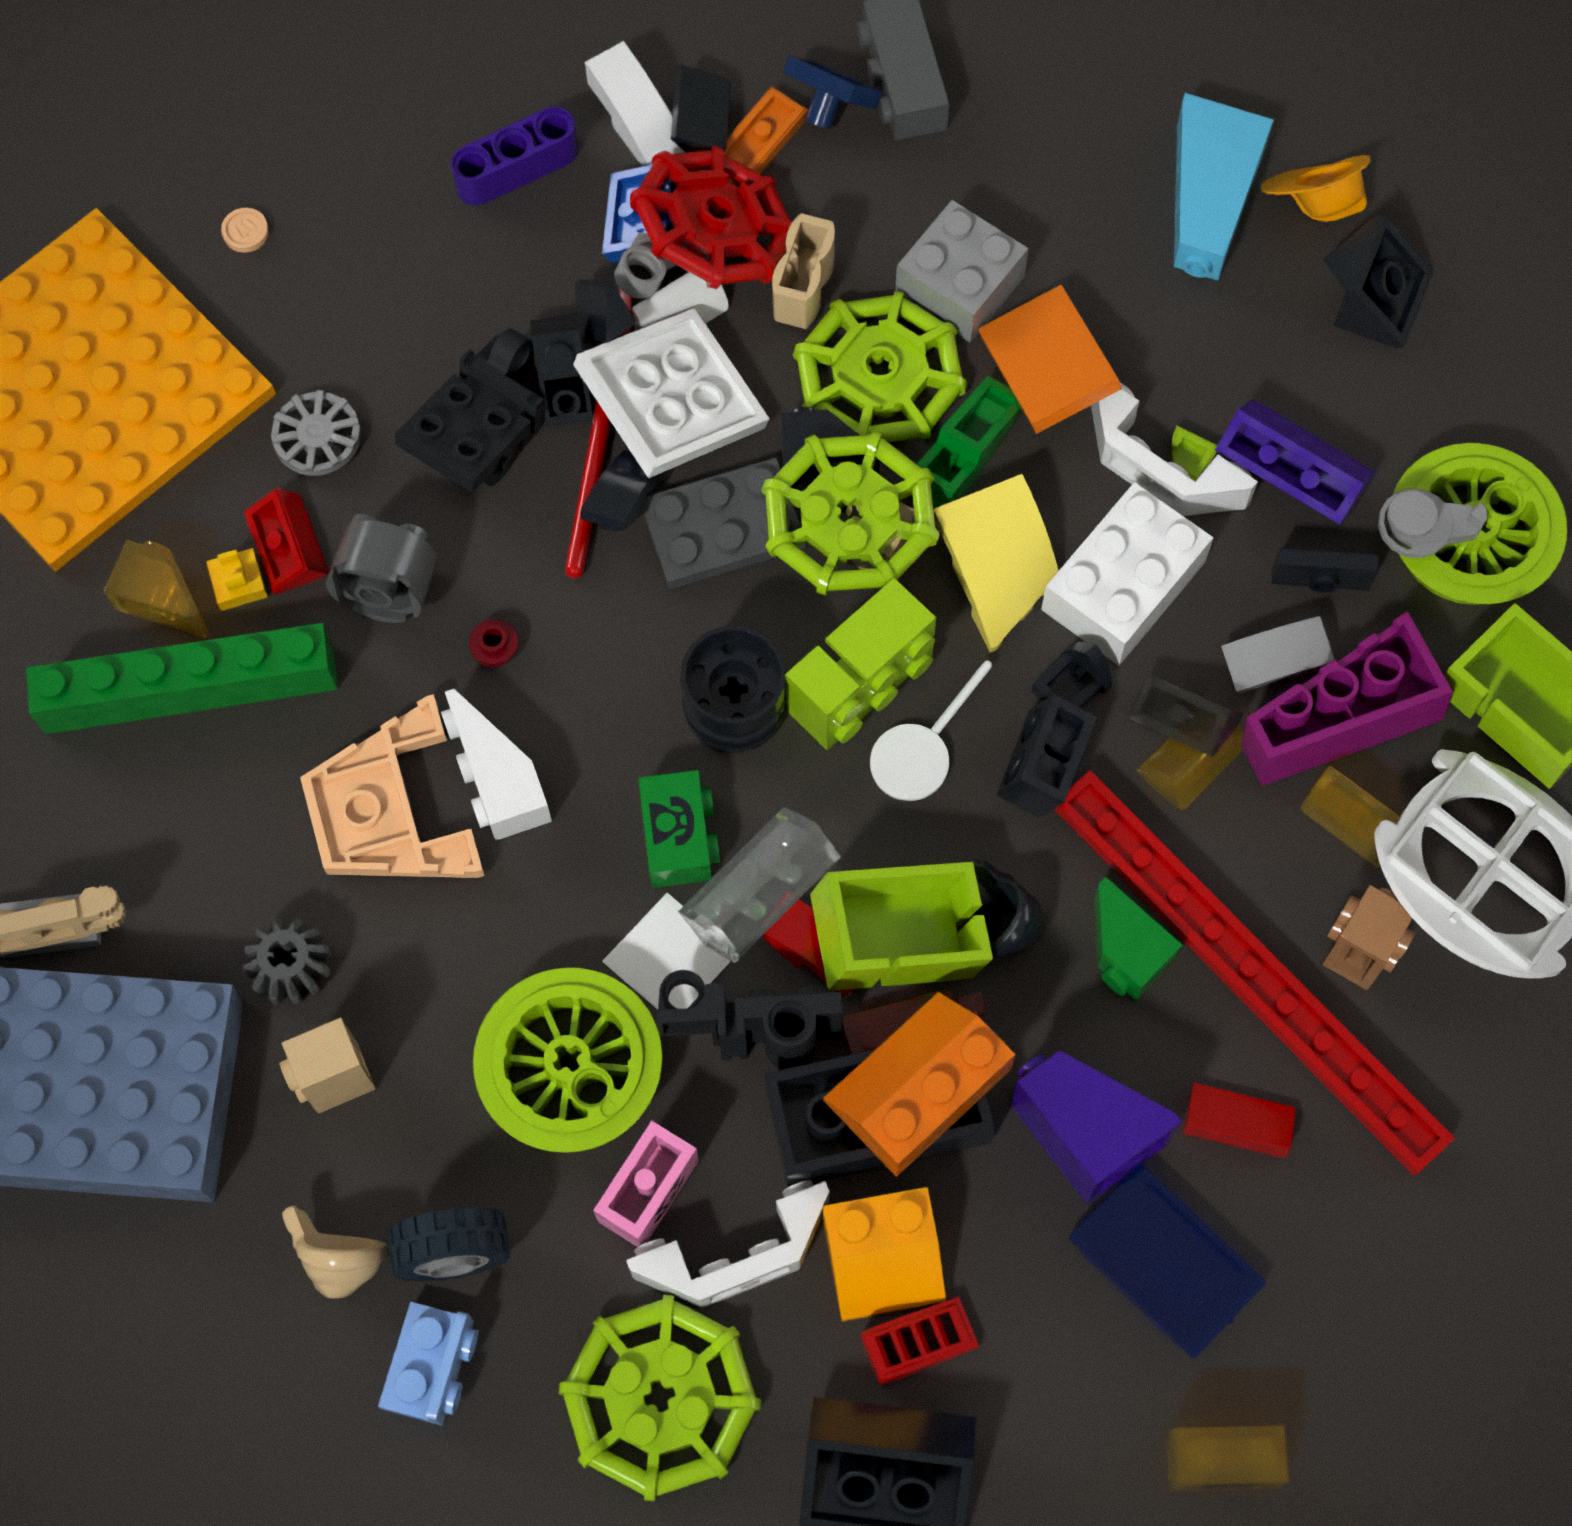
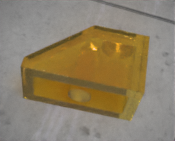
M126 540L104 589L115 610L205 638L208 627L171 550L153 541H145L143 545Z

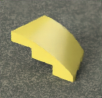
M1023 474L933 509L935 523L953 557L952 567L972 606L971 615L990 653L997 650L1001 646L1003 639L1020 620L1023 621L1030 613L1038 599L1044 596L1046 585L1059 571L1045 525Z

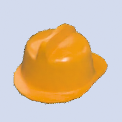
M1367 155L1354 156L1333 164L1287 171L1264 181L1261 184V191L1274 195L1291 194L1302 212L1307 216L1324 222L1336 221L1362 212L1366 208L1367 198L1361 170L1367 167L1371 162V158Z

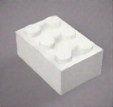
M1134 482L1046 585L1041 610L1085 642L1096 644L1104 656L1120 666L1206 562L1213 537Z

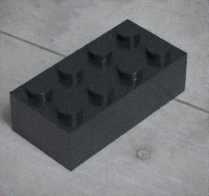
M875 1050L764 1074L765 1089L787 1187L806 1180H812V1183L886 1167L823 1100L834 1087ZM985 1094L915 1160L992 1143L995 1127L987 1095Z

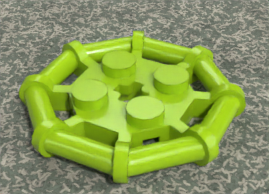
M895 291L894 295L846 302L837 299L831 302L830 310L803 343L796 344L794 348L793 358L798 362L804 397L802 407H810L815 410H829L859 435H871L873 431L883 433V439L887 442L916 438L924 441L930 438L932 428L955 399L965 394L968 385L967 381L962 377L955 341L957 329L951 322L944 323L906 299L904 292ZM888 315L886 320H879V325L866 327V322L858 323L856 319ZM899 318H903L925 332V334L918 336L898 323ZM839 327L846 330V334L834 348L824 347ZM933 347L938 348L942 372L929 369L926 351ZM883 360L889 362V373L886 375L873 374L872 368L868 365L871 362L880 364ZM819 363L830 365L833 374V384L822 390L817 367ZM926 386L938 388L939 391L920 413L913 402ZM840 398L862 412L860 422L858 423L838 410L831 403ZM902 411L907 418L906 421L871 425L873 415L888 418Z
M873 431L871 435L817 438L816 435H811L805 438V445L772 479L764 481L761 491L766 497L769 539L765 547L770 556H778L817 587L816 592L819 594L827 595L829 591L883 588L893 578L898 580L929 546L936 545L940 534L935 529L931 489L934 476L930 469L921 468L883 439V433ZM865 455L862 465H857L853 462H843L836 467H831L826 458ZM876 459L897 473L904 481L892 485L873 470ZM814 463L820 473L818 477L804 491L791 488ZM913 495L914 524L900 521L899 501ZM786 504L798 507L801 511L802 527L793 532H788ZM851 505L859 508V515L862 519L858 522L852 518L846 522L840 520V508ZM897 537L908 540L888 562L883 560L881 554ZM807 543L827 559L824 567L798 547ZM847 559H860V563L869 562L872 569L836 571L839 564H847Z
M665 1294L662 1300L604 1319L601 1315L592 1322L594 1328L566 1381L559 1383L558 1394L564 1396L580 1456L577 1459L583 1468L590 1466L644 1495V1501H656V1496L710 1478L718 1477L721 1480L729 1473L726 1468L754 1412L761 1409V1399L756 1398L738 1341L741 1335L734 1326L727 1328L675 1301V1295ZM661 1323L660 1339L628 1349L618 1337ZM673 1324L706 1340L711 1345L698 1355L685 1346L671 1341ZM608 1345H610L619 1356L618 1361L611 1369L609 1378L604 1386L589 1385L588 1383ZM719 1355H721L733 1396L715 1394L707 1366ZM661 1382L664 1389L673 1388L675 1391V1397L668 1400L669 1409L665 1412H659L655 1405L646 1406L645 1396L652 1393L651 1385ZM587 1398L604 1399L612 1430L601 1439H598ZM715 1409L731 1410L712 1449H710L701 1439L707 1422L712 1417ZM620 1440L639 1448L648 1454L647 1470L639 1468L608 1450ZM693 1446L702 1457L659 1472L660 1456Z

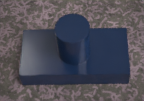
M788 56L783 71L784 74L816 88L805 120L831 129L841 100L849 104L877 109L882 94L881 90L816 61Z

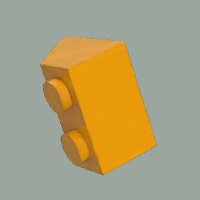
M928 1187L822 1206V1219L842 1322L932 1306L946 1301L939 1243Z

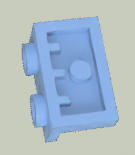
M410 1302L378 1407L380 1409L443 1426L446 1413L454 1415L462 1392V1383L456 1382L462 1360L470 1362L478 1339V1330L472 1329L474 1321L469 1314L459 1311L455 1314Z

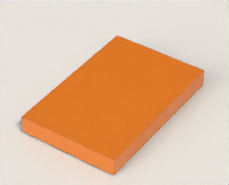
M1062 285L978 328L984 344L1036 434L1122 389L1118 377Z

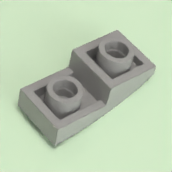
M1320 616L1270 629L1221 646L1236 692L1239 694L1284 678L1291 680L1311 673L1335 659Z

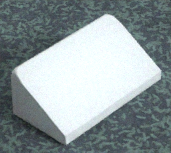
M688 272L657 291L651 297L633 306L634 329L637 331L692 308L696 309L706 324L729 308L723 287L720 285L718 289L708 288L706 281Z

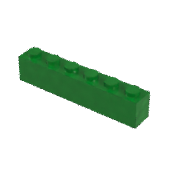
M323 623L26 667L29 714L44 734L338 690L333 645Z

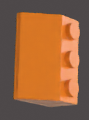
M938 992L834 1087L823 1100L897 1177L1011 1071L1016 1054L977 1015Z

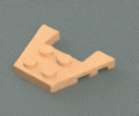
M434 694L428 695L416 702L418 706L402 717L397 718L395 716L382 724L380 731L357 746L355 743L351 744L300 777L323 868L327 875L479 878L485 876L471 829L422 843L418 835L397 756L447 741Z

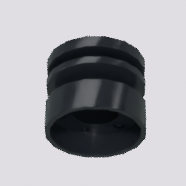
M727 625L707 631L693 642L682 660L680 678L683 712L689 729L703 744L720 752L742 753L762 746L776 734L785 713L786 667L779 649L766 635L749 627ZM738 694L740 702L736 704L730 703L728 695Z

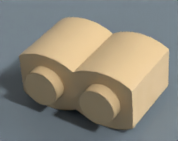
M801 213L792 222L786 237V254L778 262L772 278L773 316L775 321L807 329L816 319L821 306V288L830 279L834 268L835 228L833 221Z

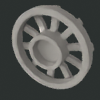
M317 390L316 392H309L299 396L297 394L294 395L273 417L271 440L275 452L285 466L300 474L318 476L340 469L352 459L361 441V426L355 410L345 398L324 392V390ZM315 403L314 413L309 414L304 405ZM323 403L332 404L333 406L323 415ZM296 409H298L302 416L300 421L289 416ZM341 410L349 416L347 419L332 423V419ZM283 423L296 428V431L280 434ZM353 427L351 439L336 434L338 429ZM298 439V442L287 453L282 449L280 442ZM335 443L347 446L343 453L337 457L332 451ZM302 449L307 452L306 464L293 459ZM325 453L330 460L329 462L314 465L315 455Z

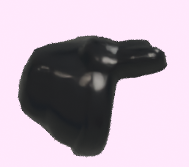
M972 859L971 862L974 865L977 882L985 888V894L981 899L982 906L975 912L974 916L984 915L993 957L992 960L1019 954L1039 940L1046 928L1040 904L1023 886L1016 883L1010 874L998 871L987 861Z

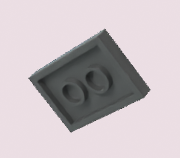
M776 458L646 496L645 513L643 516L668 590L778 557L770 556L765 547L769 539L766 497L761 491L764 481L772 479L780 471ZM786 504L788 532H793L801 528L794 506ZM804 544V545H802V546H800V547H798V548H799L800 550L805 549V548H806V544Z

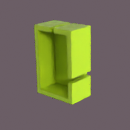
M893 578L825 638V643L841 657L839 661L835 662L817 645L785 674L786 711L826 750L830 749L838 740L842 744L846 743L859 731L863 724L861 720L873 709L877 711L883 710L896 697L898 693L896 688L909 676L913 680L917 679L929 668L933 662V646L935 643L933 636L935 635L936 617L903 585Z
M1514 603L1448 668L1444 677L1453 691L1450 702L1469 719L1476 713L1482 717L1478 727L1550 789L1572 767V651Z
M973 862L827 872L810 893L826 983L830 991L871 988L879 979L881 986L973 979L993 959L984 915L973 916L957 933L956 926H962L982 906Z

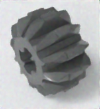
M296 917L287 929L281 918H275L273 921L274 932L267 934L265 929L256 928L255 934L261 943L259 945H244L245 954L252 960L243 966V972L248 978H254L251 987L256 994L261 995L268 992L270 1001L273 1004H279L287 993L292 1003L299 1005L302 998L301 990L307 988L311 994H318L320 989L313 979L315 977H329L330 969L322 962L331 957V950L328 945L320 944L323 936L316 927L306 931V925L303 920ZM285 955L290 959L296 960L290 967L279 963L280 959Z

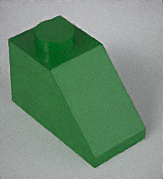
M1105 877L1098 884L1094 897L1098 968L1103 972L1101 977L1110 989L1120 996H1124L1127 993L1134 1001H1137L1177 959L1182 944Z

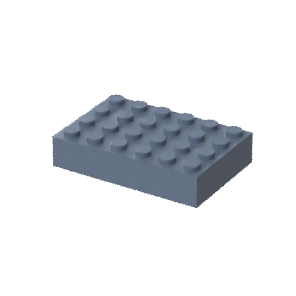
M0 967V1186L214 1202L244 1008V999L232 984Z

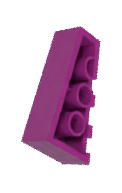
M1407 611L1396 618L1392 626L1378 635L1374 633L1358 644L1357 649L1339 661L1334 659L1320 668L1319 673L1303 685L1296 684L1246 718L1241 747L1261 786H1265L1443 721L1453 691Z

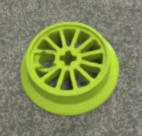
M1461 443L1436 449L1421 457L1407 469L1396 485L1393 495L1398 491L1413 488L1427 490L1432 494H1439L1444 503L1462 504L1452 487L1464 486L1467 489L1465 505L1477 507L1481 502L1487 511V520L1474 540L1445 545L1443 549L1433 556L1420 559L1404 557L1399 554L1411 574L1426 589L1441 598L1456 603L1472 605L1497 604L1512 601L1532 592L1542 585L1554 572L1565 550L1567 519L1564 506L1555 487L1534 464L1522 456L1501 447L1482 443ZM1478 488L1486 489L1482 498L1478 500ZM1499 501H1502L1510 507L1512 513L1507 515L1499 514L1492 509L1491 505H1497ZM1519 520H1522L1526 531L1512 529ZM1505 544L1526 546L1528 550L1525 555H1521ZM1448 551L1454 552L1449 562H1443L1437 557ZM1460 558L1466 559V573L1454 569ZM1495 558L1510 567L1503 571ZM1477 559L1488 575L1477 573Z
M558 968L543 971L511 987L496 1001L487 1013L479 1029L473 1055L476 1087L482 1103L493 1120L504 1131L520 1142L552 1152H578L592 1149L608 1143L627 1131L641 1117L656 1092L662 1069V1047L659 1032L650 1011L643 1001L631 989L615 978L583 968ZM562 1009H573L570 1034L561 1036L552 1013ZM588 1010L601 1015L583 1040L580 1039L579 1031L582 1011ZM540 1017L546 1019L554 1040L549 1044L527 1029ZM609 1024H614L621 1031L622 1036L620 1038L591 1049ZM523 1038L544 1053V1057L513 1055L512 1052L517 1040ZM625 1048L630 1049L631 1058L628 1060V1065L596 1062ZM565 1055L572 1060L577 1058L579 1068L573 1072L567 1067L562 1068L559 1061L560 1058ZM511 1067L544 1070L515 1084L510 1081L509 1069ZM611 1076L627 1077L621 1090L616 1089ZM600 1081L607 1086L606 1096L596 1104H587L579 1099L582 1089L590 1083ZM550 1082L532 1107L523 1105L517 1099L519 1095ZM562 1090L559 1118L549 1119L540 1116L557 1092ZM570 1102H572L574 1109L585 1118L568 1121Z

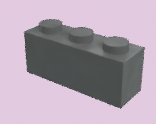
M919 0L864 1L863 21L856 23L857 35L861 49L868 48L871 59H867V70L871 86L879 85L882 91V96L878 103L882 124L890 123L894 141L947 130L949 102Z

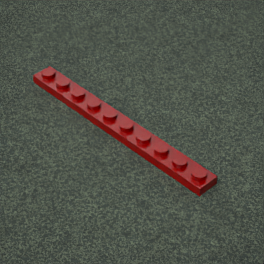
M1091 770L1070 787L1065 803L1054 810L1414 1177L1455 1139Z

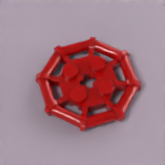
M712 146L707 151L671 154L669 151L664 150L655 154L652 158V167L641 185L630 194L631 209L638 212L653 246L651 253L658 260L665 258L706 281V286L713 289H718L722 284L759 280L763 283L771 282L778 262L786 254V237L793 222L790 220L775 189L777 181L771 175L763 176L725 155L723 148ZM729 178L739 183V187L729 183ZM669 179L677 187L673 193L660 191L664 181ZM759 201L762 202V204H763V206H764V208H765V210H766V212H767L768 215H765V213H764V211H763V209H762V206H761V204H760ZM709 209H712L716 215L724 216V218L719 219L714 217L708 212ZM658 211L668 214L674 227L673 230L667 233ZM759 234L771 236L772 240L767 250L756 241ZM684 242L686 248L682 247L680 244ZM743 255L749 261L747 263L724 265L725 257ZM709 256V261L704 259V257Z

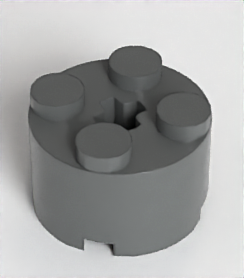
M366 514L353 516L351 524L343 532L326 580V588L329 594L339 603L342 595L354 602L352 611L366 618L388 623L405 622L407 614L413 613L415 619L421 613L438 561L434 549L426 542L428 538L427 532L414 524H402L399 527L390 523L380 522Z

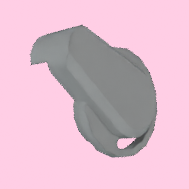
M1411 488L1398 491L1386 500L1379 512L1378 528L1383 541L1391 550L1404 557L1420 559L1433 556L1443 549L1445 545L1476 539L1487 520V511L1481 502L1477 507L1444 503L1440 497L1427 490ZM1387 509V518L1389 521V531L1391 537L1388 535L1384 524L1385 512Z

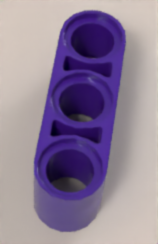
M561 107L546 108L455 151L451 157L450 165L459 198L470 205H481L573 162L578 154V142L573 116ZM554 136H562L557 139H551ZM512 155H521L519 157L509 158ZM474 173H478V174H479L478 176H475V177H467V176H469V175H471V174H474Z

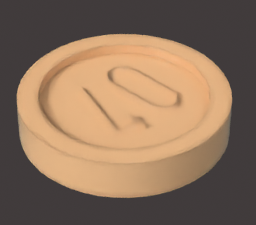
M240 208L232 211L225 217L221 226V232L228 247L234 251L246 253L257 250L266 242L269 235V227L265 217L259 211L252 208Z

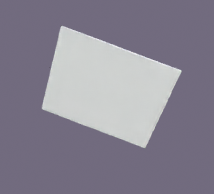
M666 893L602 962L658 1010L660 985L667 975L677 970H689L699 975L706 986V984H710L738 953L670 894ZM682 984L672 989L668 1000L674 1007L684 1009L688 1008L699 994L694 987Z

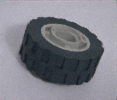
M464 1207L432 1211L397 1222L387 1230L392 1275L404 1281L425 1282L461 1278L492 1270L501 1264H505L507 1259H510L504 1212L501 1213V1210Z

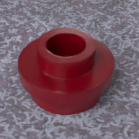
M489 619L479 623L473 629L469 638V647L473 657L482 665L489 667H499L508 663L515 656L519 645L515 629L508 622L500 619ZM497 635L502 638L497 646L490 647L485 644L486 639L490 636Z

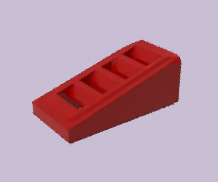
M959 1297L860 1332V1339L879 1387L979 1348ZM947 1314L950 1315L960 1342L950 1345L940 1317ZM927 1322H930L940 1347L939 1350L933 1352L930 1351L920 1326ZM909 1329L920 1353V1356L911 1359L901 1335L902 1332ZM889 1337L892 1339L901 1362L892 1367L882 1344V1340Z

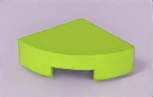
M1176 426L1170 446L1171 462L1184 468L1189 474L1190 479L1196 482L1218 454V451L1215 450L1218 445Z

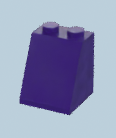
M1060 1050L1048 1059L1043 1054H1040L1018 1071V1075L1021 1078L1014 1084L1015 1091L1010 1104L1086 1205L1169 1145L1182 1122L1173 1111Z

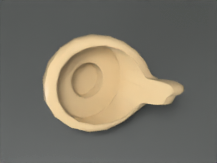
M295 1205L285 1208L282 1212L285 1226L292 1234L293 1246L298 1258L301 1259L302 1265L317 1291L327 1298L350 1296L361 1285L371 1279L379 1270L381 1263L387 1259L388 1249L385 1242L361 1237L318 1233L306 1212L299 1210Z

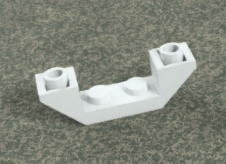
M1120 383L1121 390L1091 405L1101 464L1130 484L1137 483L1182 516L1243 510L1251 503L1258 481L1253 479L1250 472L1238 463L1228 462L1220 455H1217L1195 482L1190 479L1189 474L1180 465L1174 462L1167 463L1151 452L1149 446L1142 439L1134 435H1126V432L1135 422L1139 400L1122 383Z
M806 1180L783 1190L784 1198L776 1201V1209L789 1242L781 1245L778 1239L762 1242L749 1249L751 1257L734 1264H730L728 1258L717 1260L699 1269L701 1277L691 1280L677 1241L666 1244L664 1239L660 1238L637 1247L634 1250L636 1256L626 1260L632 1277L639 1282L669 1295H675L676 1298L702 1309L800 1270L822 1219V1206L829 1203L827 1184L822 1182L814 1186L812 1180Z

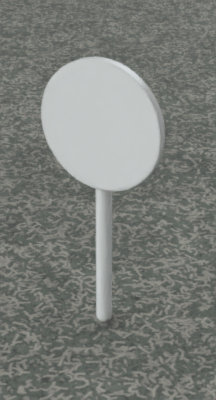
M986 660L982 663L931 729L917 724H903L889 729L879 737L871 752L870 769L875 783L884 793L898 800L916 801L932 795L942 786L949 770V754L945 743L938 735L992 668L991 661Z

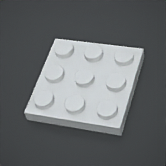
M695 308L577 354L573 364L648 478L763 430L770 419Z

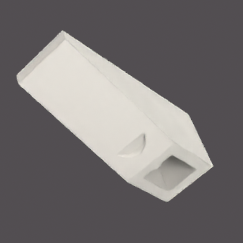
M455 689L446 691L445 695L450 709L441 711L450 740L457 737L461 739L465 752L456 755L465 784L472 781L476 783L480 797L471 799V803L480 828L490 825L495 841L552 822L532 760Z

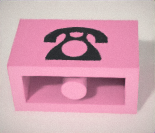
M651 1121L593 1211L597 1221L636 1247L647 1243L699 1162L697 1149Z

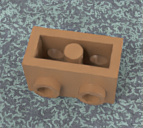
M1369 885L1361 900L1351 895L1327 935L1335 943L1322 965L1367 991L1382 969L1390 973L1392 972L1399 958H1402L1416 934V931L1408 927L1412 917L1401 905L1392 890L1386 888L1378 890Z

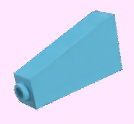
M1185 93L1177 123L1174 267L1182 269L1189 275L1197 278L1208 277L1218 281L1267 146L1273 119Z

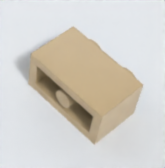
M342 1018L282 1042L287 1059L279 1062L286 1083L291 1092L295 1091L300 1103L309 1101L318 1114L376 1089L359 1045Z

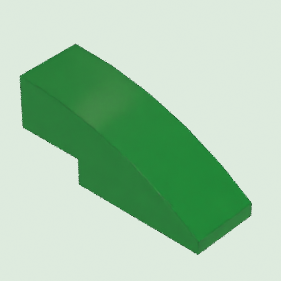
M987 376L943 425L937 442L917 463L921 468L930 469L934 476V481L931 483L933 509L964 496L1022 412V408L1011 389L990 376Z

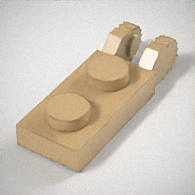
M100 885L99 888H95V886L85 888L77 900L53 898L45 900L38 907L17 912L14 910H0V956L89 937L91 934L108 931L109 928L120 927V924L124 923L123 920L127 918L125 915L127 911L123 903H120L117 891H114L113 887L109 888L107 885L105 887Z

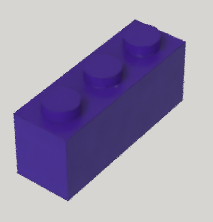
M1254 399L1237 410L1215 449L1339 525L1354 512L1377 473Z

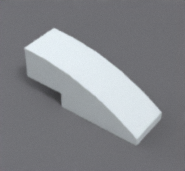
M624 41L585 62L589 86L610 113L612 126L641 166L651 165L653 156L664 150L669 151L671 154L686 153L671 140L672 115Z

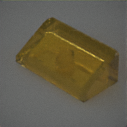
M1202 704L1137 769V772L1172 805L1184 810L1243 751L1241 747L1243 733L1239 723Z
M1330 766L1324 771L1301 806L1303 813L1375 867H1381L1375 847L1374 832L1383 820H1389L1397 824L1400 818L1397 814L1334 767Z

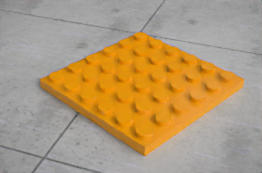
M97 208L0 282V514L54 572L58 571L276 395L273 385Z

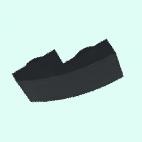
M624 450L610 463L592 488L581 509L580 519L597 523L600 528L608 531L625 530L645 513L646 495L666 479L667 471L648 478L631 451Z

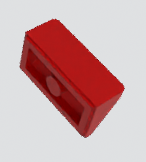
M277 487L244 511L272 593L280 594L319 580L329 574L303 500L298 493Z
M1193 1082L1182 1134L1285 1159L1291 1149L1296 1107Z

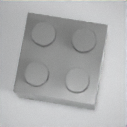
M951 200L898 263L895 291L904 292L906 299L944 323L951 322L957 329V335L971 343L979 334L978 328L988 323L1025 278L1029 248Z

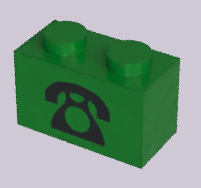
M698 770L639 777L652 888L712 881L710 864L720 863L717 834H706L704 817L714 816L711 786L700 787Z

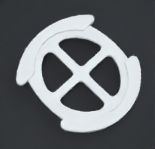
M1444 749L1437 751L1432 758V763L1442 774L1432 779L1418 792L1401 814L1397 824L1389 820H1383L1374 832L1379 863L1391 890L1408 914L1424 931L1464 960L1492 972L1511 977L1546 978L1556 976L1566 966L1564 957L1558 951L1572 938V816L1537 786L1516 773L1485 760L1476 752L1466 754ZM1460 798H1484L1500 802L1509 807L1514 812L1516 819L1496 847L1492 848L1443 810L1441 805ZM1424 827H1431L1477 864V872L1456 900H1453L1435 886L1429 878L1424 865L1421 846ZM1531 830L1541 832L1551 842L1560 859L1565 876L1563 903L1510 862L1512 855ZM1493 881H1499L1543 914L1547 920V926L1527 934L1498 933L1492 931L1473 916L1471 912Z

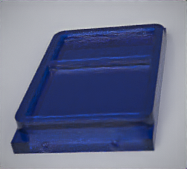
M1142 1163L1127 1178L1119 1182V1186L1091 1215L1084 1218L1083 1223L1068 1238L1104 1277L1178 1348L1183 1349L1193 1360L1226 1325L1233 1323L1236 1314L1267 1283Z

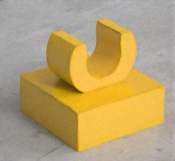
M253 548L240 552L235 549L218 554V558L206 561L217 604L221 611L268 598L257 555Z

